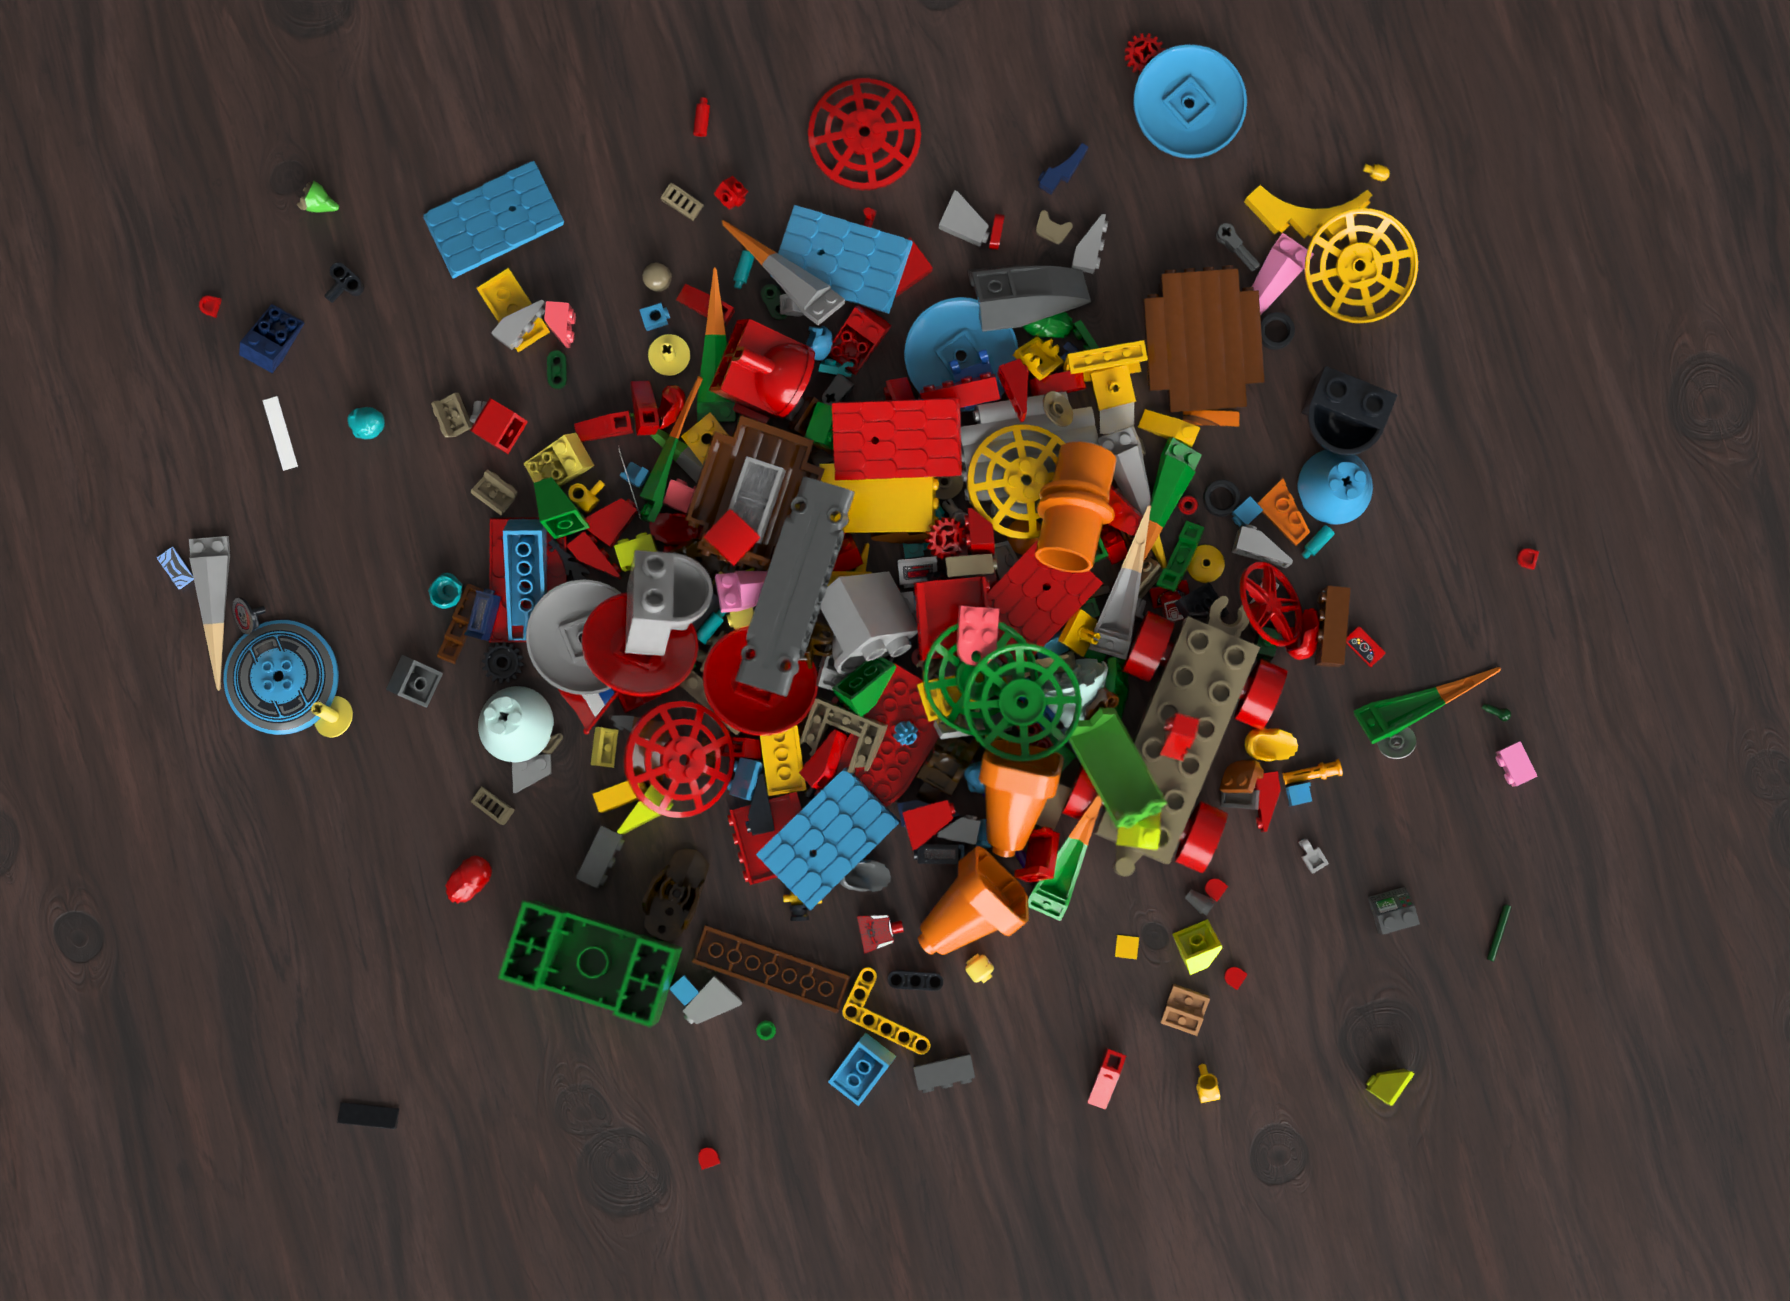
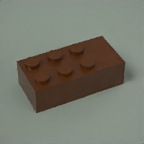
M1326 586L1321 592H1318L1317 603L1320 604V611H1317L1320 626L1318 628L1315 665L1340 667L1345 663L1351 588Z

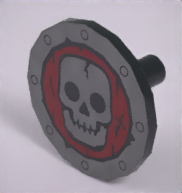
M242 597L235 598L233 601V615L239 629L245 634H252L260 625L258 615L266 612L265 607L260 606L251 609L248 602Z

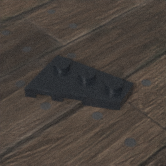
M1207 582L1180 598L1174 604L1184 619L1186 617L1193 619L1207 618L1209 608L1219 596L1210 582ZM1226 607L1222 609L1220 617L1230 614Z

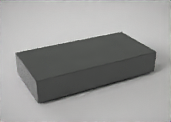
M1253 790V793H1223L1221 791L1220 807L1258 810L1260 791Z

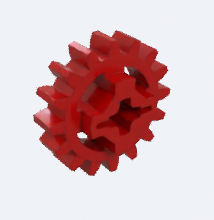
M1141 33L1139 39L1134 36L1133 42H1128L1127 46L1129 48H1125L1127 55L1124 59L1129 60L1127 67H1134L1132 72L1139 70L1140 75L1146 64L1159 53L1165 51L1164 48H1161L1163 42H1156L1157 36L1151 39V34L1144 37L1143 33ZM1145 48H1146V49H1147V50H1146V52H1147V57L1145 58V61H1144V60H1143V58H1144V57H1143V52L1145 51Z
M941 517V520L935 519V525H929L931 531H926L929 538H926L925 541L930 543L927 549L932 550L931 554L937 555V558L943 559L944 557L946 559L950 555L956 557V551L962 552L960 546L966 544L962 541V538L966 537V535L962 534L965 528L959 527L960 522L954 521V518L947 519L946 517Z

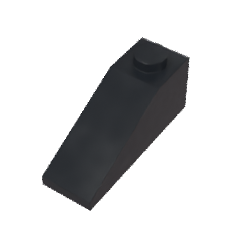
M759 774L748 815L749 821H745L747 832H751L752 836L775 831L764 774Z

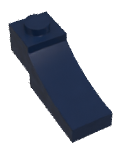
M1081 143L1075 153L1064 163L1053 169L1049 167L1047 172L1043 170L1038 178V181H1040L1039 188L1052 195L1061 180L1068 183L1085 156L1088 146Z

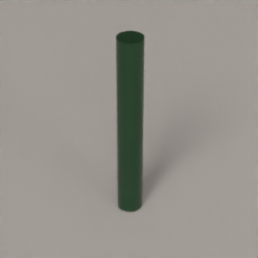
M1504 904L1487 960L1495 961L1511 910L1509 905Z

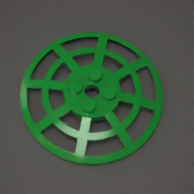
M998 621V629L1005 633L997 641V649L1004 647L1011 637L1018 644H1028L1017 631ZM957 623L940 634L927 653L923 669V685L927 700L936 715L951 728L968 735H973L970 729L959 726L954 722L959 713L965 715L963 709L964 692L967 681L976 666H970L953 655L957 650V643L949 650L940 644L950 633L958 630ZM1023 650L1027 661L1036 663L1032 650ZM937 651L944 657L939 668V681L928 682L929 664L933 653ZM974 651L971 658L974 662H978L981 655ZM1009 651L1003 653L1009 663L1015 662ZM995 658L986 664L994 672L1000 668ZM948 661L957 667L955 678H944ZM1024 667L1025 673L1030 672V680L1036 682L1038 671ZM1016 668L1007 670L999 677L1002 679L1004 676L1012 675V681L1017 680ZM981 670L983 680L980 683L974 680L970 692V700L981 701L984 686L989 679ZM994 682L990 687L987 699L994 695L1000 696L1002 689ZM957 686L961 696L956 703L949 696L946 687ZM941 689L944 699L953 708L948 718L936 706L930 690ZM1027 698L1024 703L1017 700V706L1020 708H1025L1028 705ZM993 708L988 712L990 716H993L1001 711L1000 708ZM980 709V712H971L972 718H982L985 729L978 730L980 735H988L992 729L985 721L982 709ZM1009 723L1002 731L1012 727L1014 724Z
M1019 643L1007 645L988 654L972 671L964 692L965 718L974 737L991 753L1012 761L1038 760L1060 749L1074 733L1081 714L1082 698L1080 686L1070 666L1053 651L1033 644ZM1023 650L1040 652L1055 661L1046 669L1036 663L1024 661ZM1016 651V662L1006 664L995 672L986 665L991 659L1002 653ZM1060 666L1070 678L1075 696H1063L1060 684L1053 676V673ZM1024 667L1035 669L1041 672L1042 675L1036 682L1025 679ZM1016 668L1017 680L1007 684L999 677L1005 671ZM981 670L989 679L984 686L981 701H970L972 684ZM1048 679L1053 684L1057 697H1045L1041 687ZM993 682L1002 689L999 700H987ZM1019 697L1027 698L1028 705L1025 708L1017 706V699ZM1075 703L1073 720L1067 732L1063 734L1056 728L1062 715L1063 704ZM1057 704L1056 714L1053 721L1050 722L1043 716L1046 705ZM988 708H1000L1003 719L997 725L990 718ZM970 709H982L985 721L992 729L985 739L976 729ZM1038 721L1046 728L1039 734L1028 737V725ZM1009 723L1020 726V737L1010 736L1002 730ZM1049 733L1059 740L1047 750L1029 755V743L1038 741ZM997 736L1010 742L1021 743V755L1005 753L993 747L991 743Z

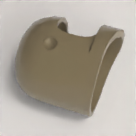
M651 263L643 270L642 278L644 284L650 290L661 292L670 285L672 274L665 265Z

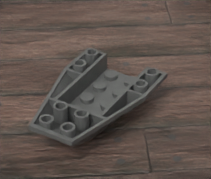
M1001 265L968 269L971 287H975L979 303V320L982 332L1021 327L1091 302L1082 270L1058 266Z

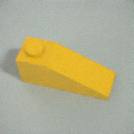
M1145 409L1138 425L1139 428L1163 438L1173 437L1190 448L1193 446L1200 427L1183 420Z

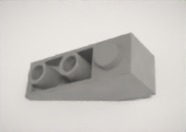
M1105 214L1099 217L1076 246L1072 263L1073 269L1094 274L1095 268L1099 269L1101 258L1098 257V252L1103 250L1105 240L1101 239L1102 232H1106L1108 221H1105Z
M540 300L504 317L491 332L492 335L509 349L517 348L522 343L524 334L526 332L529 333L534 328L536 319L538 317L541 318L545 314L546 303Z

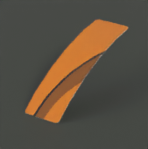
M1215 410L1183 411V421L1193 425L1239 427V412Z

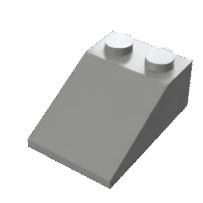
M1246 524L1245 527L1242 526L1237 531L1231 553L1287 568L1292 564L1293 560L1265 534L1258 531L1257 527Z

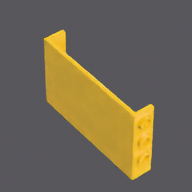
M819 464V467L825 469L821 479L822 482L855 492L847 514L849 521L842 529L844 533L931 531L929 525H935V519L939 520L936 517V509L939 508V499L936 498V490L939 489V479L936 477L835 480L834 464ZM840 513L835 516V522L840 520Z

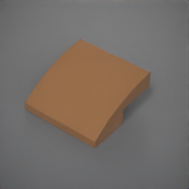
M1173 984L1160 1023L1197 1036L1210 1001V996Z

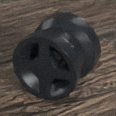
M805 905L790 906L792 911L790 921L809 920L807 915L808 908Z

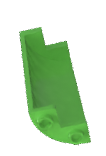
M1100 708L1090 720H1079L1069 741L1115 826L1129 828L1150 815L1158 814L1161 811V807L1167 802L1115 708Z

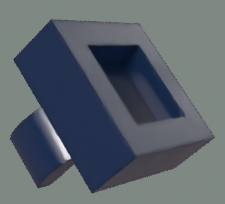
M1068 341L1063 346L1067 352L1061 358L1065 361L1067 354L1081 351L1071 341Z

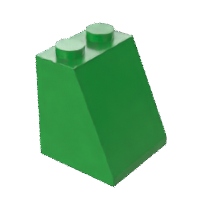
M552 477L544 478L534 483L539 520L554 539L590 528L589 523Z

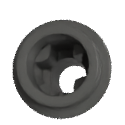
M1192 889L1185 897L1200 914L1203 913L1204 915H1207L1215 904L1211 901L1212 898Z

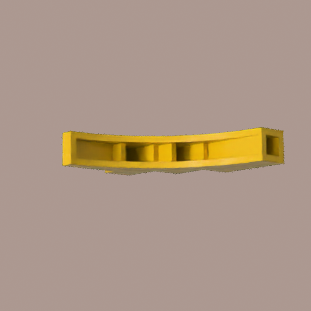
M1260 185L1246 197L1244 203L1274 235L1279 231L1283 233L1290 226L1288 224L1290 223L1303 238H1306L1308 235L1312 237L1333 216L1351 209L1366 208L1371 203L1369 200L1372 194L1366 190L1357 198L1343 205L1324 209H1309L1283 202L1271 195ZM1345 217L1335 221L1323 231L1329 239L1347 228Z

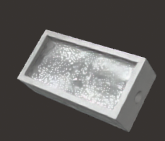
M746 456L729 509L734 511L760 536L756 543L761 544L786 471L781 467Z

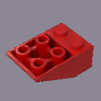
M858 305L854 308L833 340L828 355L841 365L847 361L853 362V367L847 366L845 368L856 375L892 325L869 308Z

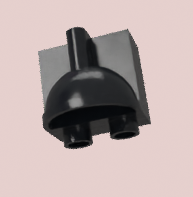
M1325 366L1314 378L1301 413L1308 416L1310 431L1323 448L1339 455H1355L1366 451L1379 440L1398 394Z

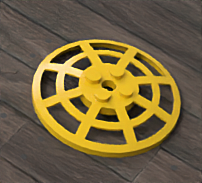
M1357 208L1347 210L1328 219L1312 237L1305 256V279L1314 300L1331 316L1351 323L1375 322L1395 312L1410 295L1418 273L1417 250L1407 229L1393 216L1375 209ZM1369 214L1384 220L1377 229L1369 226H1355L1353 215ZM1345 217L1347 228L1336 233L1329 242L1320 237L1328 226ZM1390 224L1401 233L1408 249L1396 251L1392 241L1384 234ZM1356 231L1369 232L1373 236L1368 243H1358ZM1348 234L1350 245L1346 246L1343 250L1333 245L1339 238ZM1379 239H1382L1390 250L1389 254L1380 255L1377 249L1374 248ZM1316 243L1324 248L1320 260V272L1310 275V257ZM1330 252L1338 257L1336 268L1326 270V259ZM1410 257V274L1404 288L1395 283L1399 270L1398 259ZM1358 260L1364 263V268L1361 271L1355 269V263ZM1392 261V272L1388 279L1381 275L1383 263ZM1338 275L1343 282L1339 292H1336L1328 280L1329 277ZM1322 280L1329 293L1335 297L1331 308L1319 298L1313 287V282ZM1376 281L1385 286L1379 293L1370 297L1369 286ZM1349 288L1360 289L1362 300L1346 298L1345 296ZM1390 289L1400 294L1399 298L1390 307L1375 314L1372 303L1384 297ZM1342 302L1356 306L1364 305L1367 316L1350 317L1342 315L1337 311Z
M1027 424L1012 425L995 431L977 447L968 467L967 490L975 511L993 524V530L1017 539H1034L1039 537L1041 530L1037 531L1036 519L1041 517L1038 513H1035L1034 502L1040 499V490L1045 484L1053 480L1054 472L1048 473L1043 465L1044 461L1049 456L1056 465L1058 457L1052 450L1057 443L1061 446L1066 444L1057 435L1038 426ZM1021 430L1037 431L1049 436L1051 439L1046 446L1035 441L1023 440ZM1013 431L1015 442L1005 445L996 453L986 447L998 436ZM1025 446L1040 449L1042 452L1037 459L1027 457ZM1017 447L1019 458L1010 463L1001 457L1006 451ZM982 453L991 459L986 472V482L974 484L975 467ZM997 463L1005 468L1002 479L992 481L993 469ZM1023 475H1027L1030 478V485H1024L1021 482ZM1004 487L1005 492L1009 496L1004 504L997 498L994 488ZM987 490L992 502L999 509L993 519L982 508L976 495L977 491ZM1015 501L1026 504L1028 514H1020L1010 510ZM1005 515L1018 520H1028L1029 532L1013 531L1001 526L999 523Z

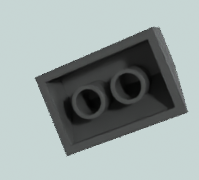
M965 815L964 818L961 817L937 833V838L976 845L980 821H977L976 816Z

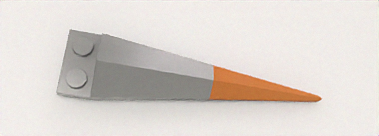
M722 220L723 226L756 258L793 300L801 312L817 325L821 324L845 304V299L833 291L830 285Z

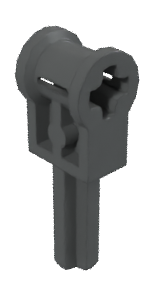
M1228 223L1222 224L1216 232L1217 241L1220 244H1224L1232 254L1235 253L1250 271H1255L1260 266L1259 262L1243 246V241L1235 233L1234 227ZM1228 232L1229 234L1228 236H1223L1222 233Z

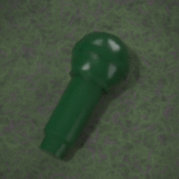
M1483 704L1482 709L1496 715L1501 721H1508L1511 718V712L1507 708L1499 709L1489 704Z

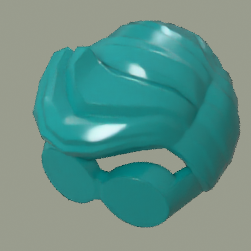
M372 407L354 409L350 412L347 419L354 436L362 439L377 437L383 431L385 424L383 414Z
M442 573L429 587L428 592L431 603L442 609L455 606L461 598L462 583L453 574Z

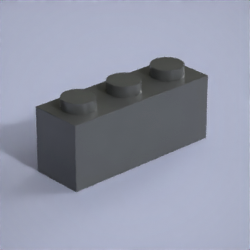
M601 826L576 879L595 888H599L600 885L604 886L608 878L605 874L608 868L612 869L616 861L614 855L617 850H621L625 842L622 840L623 835Z
M970 1053L913 1066L918 1091L922 1090L923 1093L934 1091V1087L942 1086V1089L952 1087L954 1082L960 1081L961 1084L970 1083L972 1078H976Z

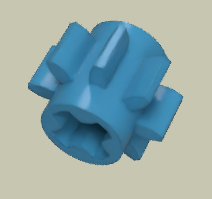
M903 721L896 725L894 729L896 734L893 737L901 745H910L916 740L917 735L915 733L918 729L910 721L907 723Z

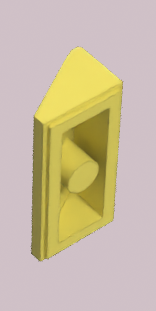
M595 728L591 765L614 768L618 738L617 729Z

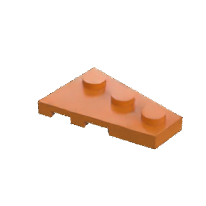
M1284 479L1257 503L1263 509L1262 513L1295 546L1310 533Z

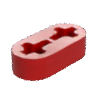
M995 213L989 249H999L1005 215Z

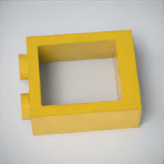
M628 781L593 794L600 813H605L638 800L632 792ZM641 782L638 785L645 794L647 787L645 782Z

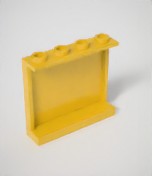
M1144 340L1067 354L1063 370L1064 372L1070 370L1071 374L1083 372L1085 382L1091 381L1090 373L1125 364L1128 365L1130 374L1141 372L1140 362L1147 361L1148 359Z

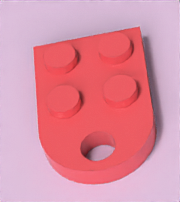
M959 606L957 652L964 663L970 666H977L984 657L997 649L999 609ZM974 651H978L981 655L978 662H974L971 658Z

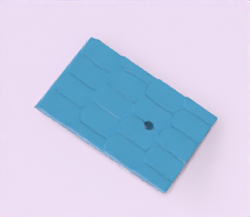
M535 161L511 170L506 175L453 198L452 201L431 209L424 214V220L452 279L564 224V220Z
M794 205L778 254L830 285L831 289L846 301L889 314L913 242L900 236Z
M847 767L756 854L810 911L900 823V820L853 773L847 772ZM812 850H816L817 855L813 854Z

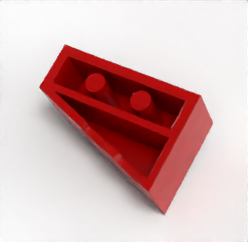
M1111 485L1108 505L1114 510L1115 515L1114 519L1107 524L1131 536H1135L1143 515Z
M1178 713L1166 719L1163 728L1166 734L1160 755L1183 761L1184 755L1188 752L1186 748H1190L1195 739L1200 720Z

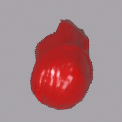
M668 385L662 391L661 405L657 409L658 418L662 420V424L658 429H664L674 423L684 407L686 396L679 386Z
M660 513L654 523L650 522L649 528L655 540L668 545H680L692 538L699 537L702 526H699V529L689 526L688 521L685 520L686 514Z
M1314 608L1304 610L1303 627L1299 638L1294 643L1285 646L1287 653L1297 660L1307 659L1316 651L1320 621L1318 613ZM1295 627L1290 628L1291 631H1292V634H1293V632H1294V628H1295Z
M471 856L463 860L462 864L450 875L445 884V892L448 895V899L452 903H465L480 892L489 882L492 875V868L489 862L480 856Z

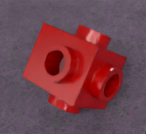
M731 176L721 182L714 195L730 210L735 206L740 207L746 199L744 197L749 191L734 176Z

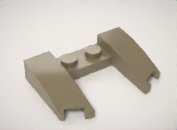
M816 698L808 716L800 744L806 742L812 748V751L809 753L812 757L817 748L821 746L829 725L835 726L859 736L847 772H855V768L865 767L864 770L869 771L888 725L872 718L860 717L854 712L837 706L836 703L824 698Z

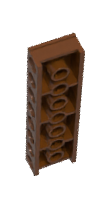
M707 925L703 929L692 963L834 1013H838L851 977L850 975Z

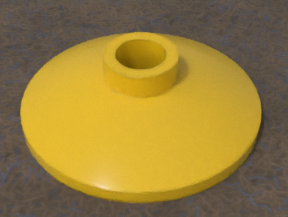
M1200 545L1197 547L1187 569L1188 573L1198 582H1213L1223 573L1225 566L1224 557L1217 548L1211 545ZM1208 560L1210 565L1204 566L1203 561Z

